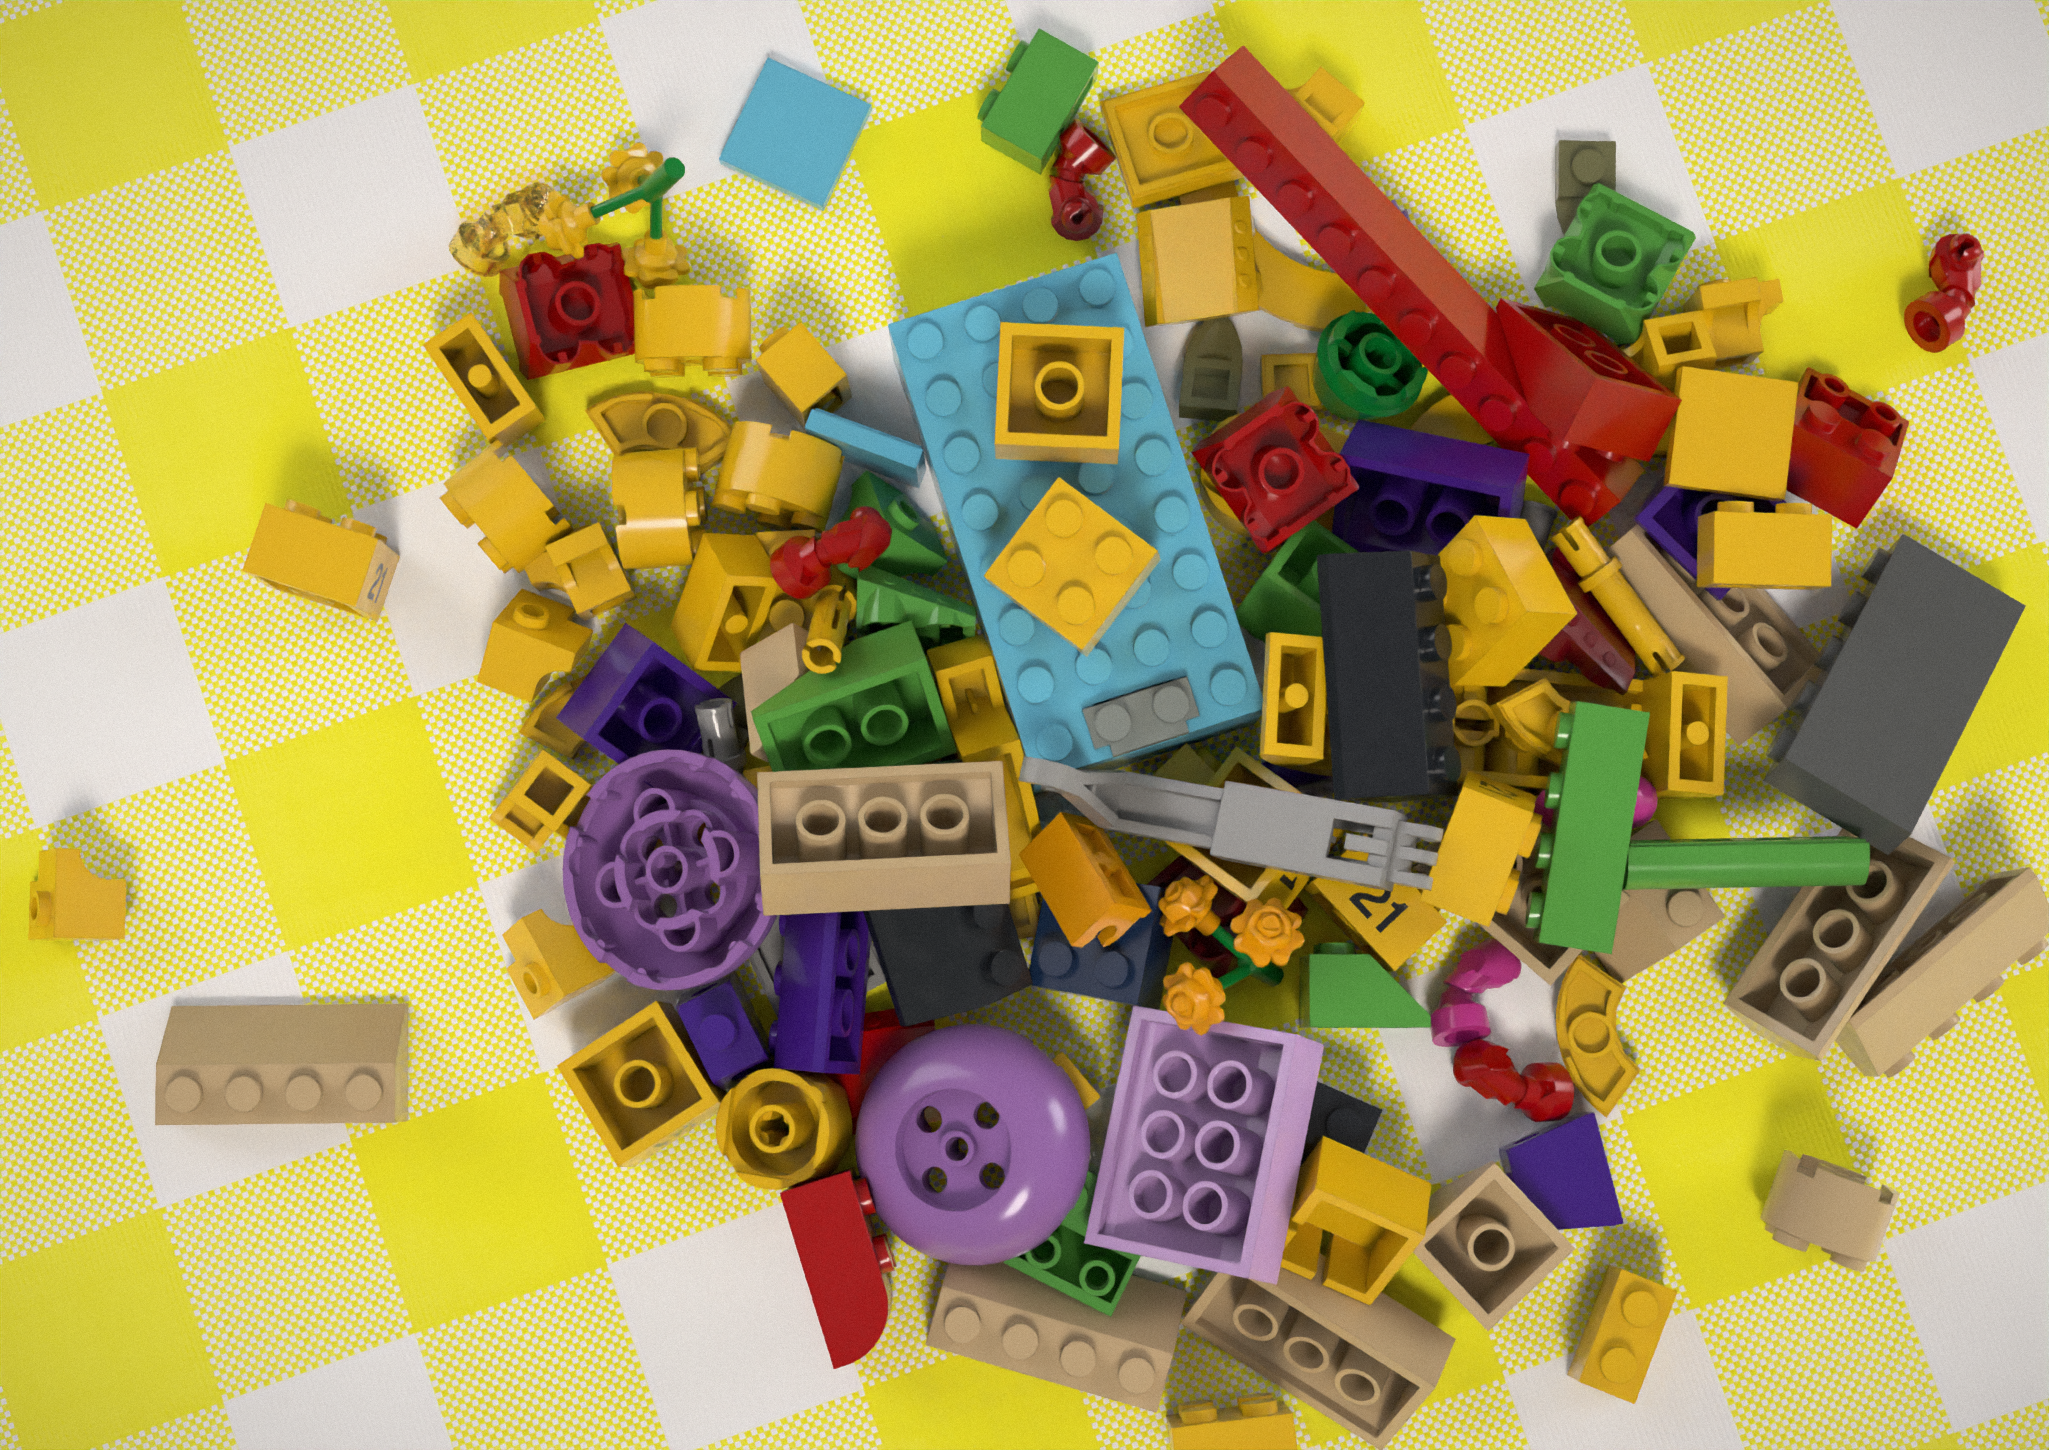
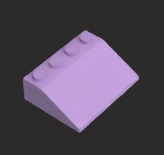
M1133 1005L1084 1243L1277 1285L1324 1044L1298 1034L1224 1021L1212 1024L1209 1031L1201 1036L1196 1034L1192 1027L1187 1030L1180 1029L1177 1026L1176 1020L1167 1011Z

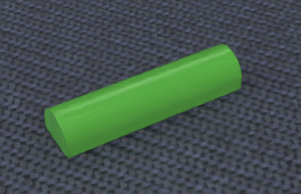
M1854 836L1630 840L1622 890L1864 885L1869 874L1870 842Z

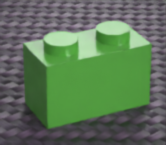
M1038 28L1030 44L1021 40L1012 53L1006 66V71L1011 73V76L1002 91L999 92L993 88L983 102L977 119L983 122L981 125V141L1041 175L1059 145V135L1073 121L1098 79L1099 62Z

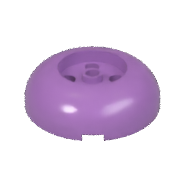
M668 749L643 753L620 763L606 773L588 792L587 796L590 797V800L584 808L577 826H570L563 855L562 870L565 900L573 925L582 942L599 963H607L616 972L626 977L627 982L648 989H690L712 983L730 974L756 952L764 942L777 915L763 916L759 857L758 789L744 775L724 762L704 754L684 750ZM705 822L706 827L701 838L702 845L698 840L697 832L701 824ZM658 839H660L664 846L654 850ZM714 882L720 886V897L717 903L710 896V889ZM667 894L672 895L677 903L676 913L673 917H668L659 906L661 899Z
M961 1024L928 1032L904 1045L892 1055L880 1068L865 1093L857 1119L855 1134V1155L860 1179L866 1178L876 1207V1213L883 1223L907 1245L931 1258L959 1265H987L1018 1257L1041 1245L1051 1237V1234L1062 1223L1069 1211L1074 1209L1081 1195L1090 1159V1133L1083 1103L1065 1070L1061 1066H1057L1044 1052L1033 1045L1034 1042L1009 1029L985 1024ZM984 1102L990 1103L999 1113V1121L993 1128L986 1122L978 1120L977 1112L980 1105ZM927 1106H932L941 1113L942 1123L935 1132H931L932 1128L924 1118V1110ZM960 1138L964 1139L968 1145L967 1156L965 1152L959 1150L958 1139ZM989 1163H996L1004 1170L1005 1179L999 1188H991L984 1182L983 1170ZM934 1167L942 1169L947 1176V1185L940 1193L934 1190L929 1180Z

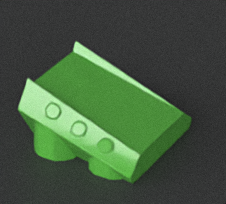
M1596 183L1577 208L1575 218L1564 237L1558 239L1550 251L1545 270L1535 285L1534 290L1545 308L1552 306L1613 338L1616 345L1635 343L1642 333L1644 320L1650 319L1695 241L1696 236L1693 231L1600 183Z
M871 565L860 572L858 567L857 639L911 620L925 655H927L926 650L975 637L976 607Z

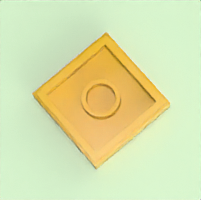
M1210 70L1100 101V111L1132 208L1243 178V174L1179 108L1180 104L1210 74Z
M1685 366L1678 368L1674 394L1682 401L1671 420L1663 486L1771 501L1785 500L1799 382Z

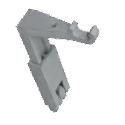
M1025 756L1023 757L1018 780L1041 785L1042 790L1061 794L1096 826L1105 830L1211 849L1210 855L1226 861L1391 892L1393 891L1394 884L1431 891L1433 878L1422 873H1411L1413 863L1436 866L1438 853L1416 849L1417 840L1441 842L1443 829L1407 822L1408 816L1395 810L1225 781L1223 789L1116 769H1075L1061 763ZM1334 828L1372 835L1371 838L1347 833L1344 849L1349 851L1369 853L1367 861L1329 855L1331 843H1336V837L1332 836Z

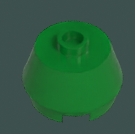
M1351 310L1332 320L1321 333L1312 378L1315 392L1327 410L1340 419L1357 423L1358 419L1373 421L1407 410L1417 400L1427 377L1428 369L1422 367V363L1375 314Z

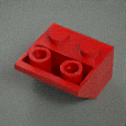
M1807 367L1798 383L1786 490L1857 529L1893 479L1909 421L1902 418L1890 405L1880 401L1873 402L1852 391L1837 376L1828 373L1821 374Z

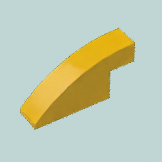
M980 634L928 649L926 653L935 687L957 752L954 753L955 759H962L963 763L1003 762L1011 860L1010 900L1040 892L1021 860L1019 853L1042 831L1031 783L1018 781L1024 754L1019 736L1005 707L993 656L984 635Z

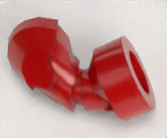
M1075 118L1059 135L1060 153L1052 166L1057 168L1056 175H1049L1051 187L1048 192L1053 209L1051 224L1055 231L1067 240L1081 241L1089 239L1097 233L1102 225L1104 207L1098 204L1095 193L1085 186V182L1081 178L1084 179L1086 174L1101 175L1114 162L1116 155L1097 134Z
M1967 233L1948 234L1939 239L1931 251L1929 260V278H1932L1939 291L1925 293L1911 302L1905 309L1904 323L1909 336L1915 344L1927 352H1942L1959 341L1964 335L1965 319L1975 306V294L1982 285L1981 262L1985 257L1981 243L1973 235Z
M870 506L858 507L852 511L850 520L837 523L830 530L823 531L821 539H818L816 536L809 538L797 535L791 537L775 549L770 558L772 576L778 586L788 595L796 599L811 598L831 581L832 563L834 565L845 563L850 568L859 567V572L872 564L889 547L892 538V528L875 508Z
M1477 1039L1463 1043L1456 1050L1453 1058V1075L1460 1085L1472 1087L1485 1099H1497L1504 1106L1512 1102V1108L1521 1109L1524 1115L1534 1122L1560 1121L1569 1114L1574 1101V1086L1569 1072L1560 1063H1531L1520 1074L1516 1071L1511 1058L1506 1054L1510 1049L1493 1042Z

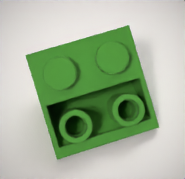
M1089 1163L1086 1181L1074 1209L1069 1211L1062 1223L1051 1234V1237L1029 1252L1006 1260L1003 1263L1111 1317L1141 1255L1084 1243L1099 1173V1167Z

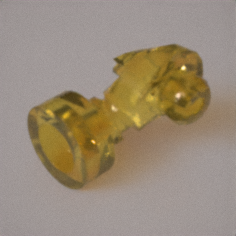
M535 182L527 185L522 190L507 194L501 203L492 205L494 213L489 215L485 211L478 221H463L448 245L452 257L462 267L474 274L483 277L497 276L511 255V248L506 240L509 235H516L526 239L535 237V241L543 236L539 231L538 221L540 213L544 211V204L548 203V193L554 191V189L548 184Z

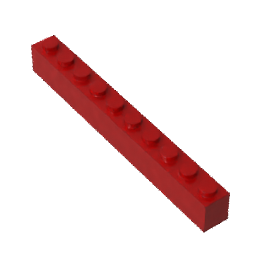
M1244 45L1215 68L1180 104L1179 108L1502 449L1530 454L1527 475L1570 520L1581 516L1588 528L1619 504L1645 469L1634 458L1624 456L1622 462H1616L1601 456L1589 447L1581 446L1578 452H1574L1552 442L1547 437L1549 429L1530 412L1498 314Z

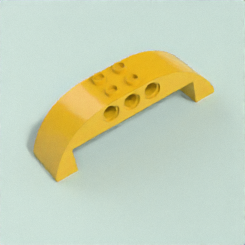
M1269 632L1266 634L1260 756L1263 760L1284 768L1333 777L1323 637ZM1522 669L1506 686L1454 685L1449 675L1450 687L1455 694L1457 703L1456 715L1453 719L1454 745L1461 759V774L1457 780L1458 790H1461L1469 770L1539 796L1542 790L1546 789L1549 773H1559L1560 766L1542 760L1517 743L1502 727L1489 707L1535 681L1546 677L1557 693L1570 702L1580 701L1612 707L1622 704L1624 709L1650 712L1645 750L1649 757L1642 761L1640 776L1650 780L1656 789L1658 799L1700 798L1724 795L1728 676L1671 671L1645 680L1632 679L1627 693L1622 696L1612 689H1604L1589 681L1583 674Z

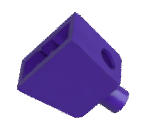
M736 970L717 981L692 988L680 995L676 1005L677 1011L714 1085L728 1093L741 1080L757 1070L774 1068L775 1056H772L769 1051V1037Z
M1584 1111L1576 1113L1499 1148V1156L1504 1173L1558 1230L1615 1226L1624 1223L1595 1112Z

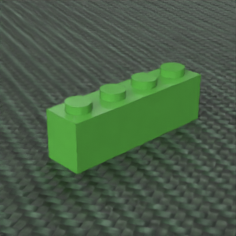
M1580 701L1570 703L1569 713L1559 712L1553 746L1554 748L1563 749L1559 773H1549L1544 798V807L1553 809L1550 833L1540 832L1535 853V867L1544 869L1540 893L1530 892L1525 918V927L1534 929V941L1612 954L1650 712Z

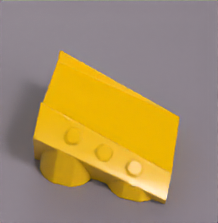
M1250 196L1224 198L1136 213L1145 327L1178 325L1239 316L1259 311L1258 300L1263 292L1261 274L1255 268L1253 244L1255 226L1254 218L1251 215Z

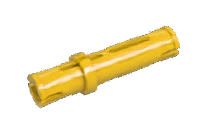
M1578 516L1569 522V526L1566 527L1564 525L1556 531L1550 539L1558 546L1581 577L1578 585L1584 593L1592 592L1652 673L1651 676L1655 677L1664 674L1668 668L1672 671L1685 660V656L1678 651L1619 571L1622 567L1621 562L1616 556L1610 558L1584 524L1583 518Z
M833 563L831 564V581L811 597L810 608L813 617L809 626L806 644L802 650V660L805 666L818 674L832 672L837 667L836 662L840 663L847 625L857 612V595L855 593L857 580L840 571L838 566ZM818 645H821L820 651L817 650Z

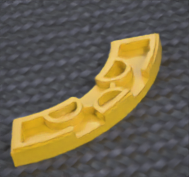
M1232 180L1177 197L1179 205L1239 196L1235 181ZM1255 228V236L1253 238L1255 268L1261 274L1263 292L1258 300L1259 311L1262 310L1280 320L1292 323L1294 327L1322 333L1332 320L1351 310L1367 312L1366 304L1337 273L1316 270L1288 258L1266 241Z

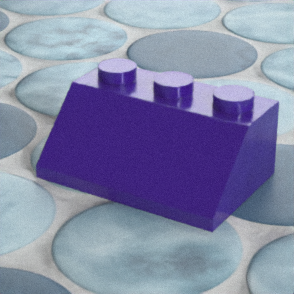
M1358 419L1339 453L1349 466L1350 474L1358 483L1359 488L1334 506L1332 533L1358 552L1416 551L1438 555L1475 515L1520 518L1530 454Z
M863 911L779 915V931L781 936L785 937L783 961L777 963L774 973V991L777 996H780L778 1020L773 1021L769 1032V1051L772 1056H775L774 1068L821 1073L860 1074L871 935Z

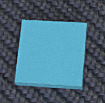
M767 58L719 157L720 164L824 211L872 112V105L771 58Z
M819 408L811 409L805 425L806 434L838 447L843 451L841 456H845V462L920 488L926 472L922 446Z

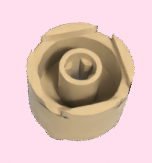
M1784 1150L1760 1219L1766 1222L1764 1229L1773 1234V1240L1804 1252L1807 1251L1809 1243L1820 1246L1822 1251L1830 1254L1829 1260L1858 1272H1864L1867 1262H1875L1900 1193L1885 1184H1882L1880 1190L1865 1185L1866 1176L1836 1164L1805 1154L1802 1155L1800 1160L1792 1151Z

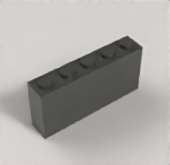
M1902 534L1888 551L1878 547L1864 567L1860 577L1867 580L1868 583L1862 594L1855 591L1843 607L1837 621L1844 624L1845 627L1839 638L1832 635L1819 652L1814 665L1820 668L1821 672L1816 682L1808 680L1794 699L1790 710L1798 714L1791 728L1784 725L1769 746L1766 756L1774 761L1763 780L1859 838L1866 839V842H1870V845L1887 855L1912 834L2026 605L1905 534Z

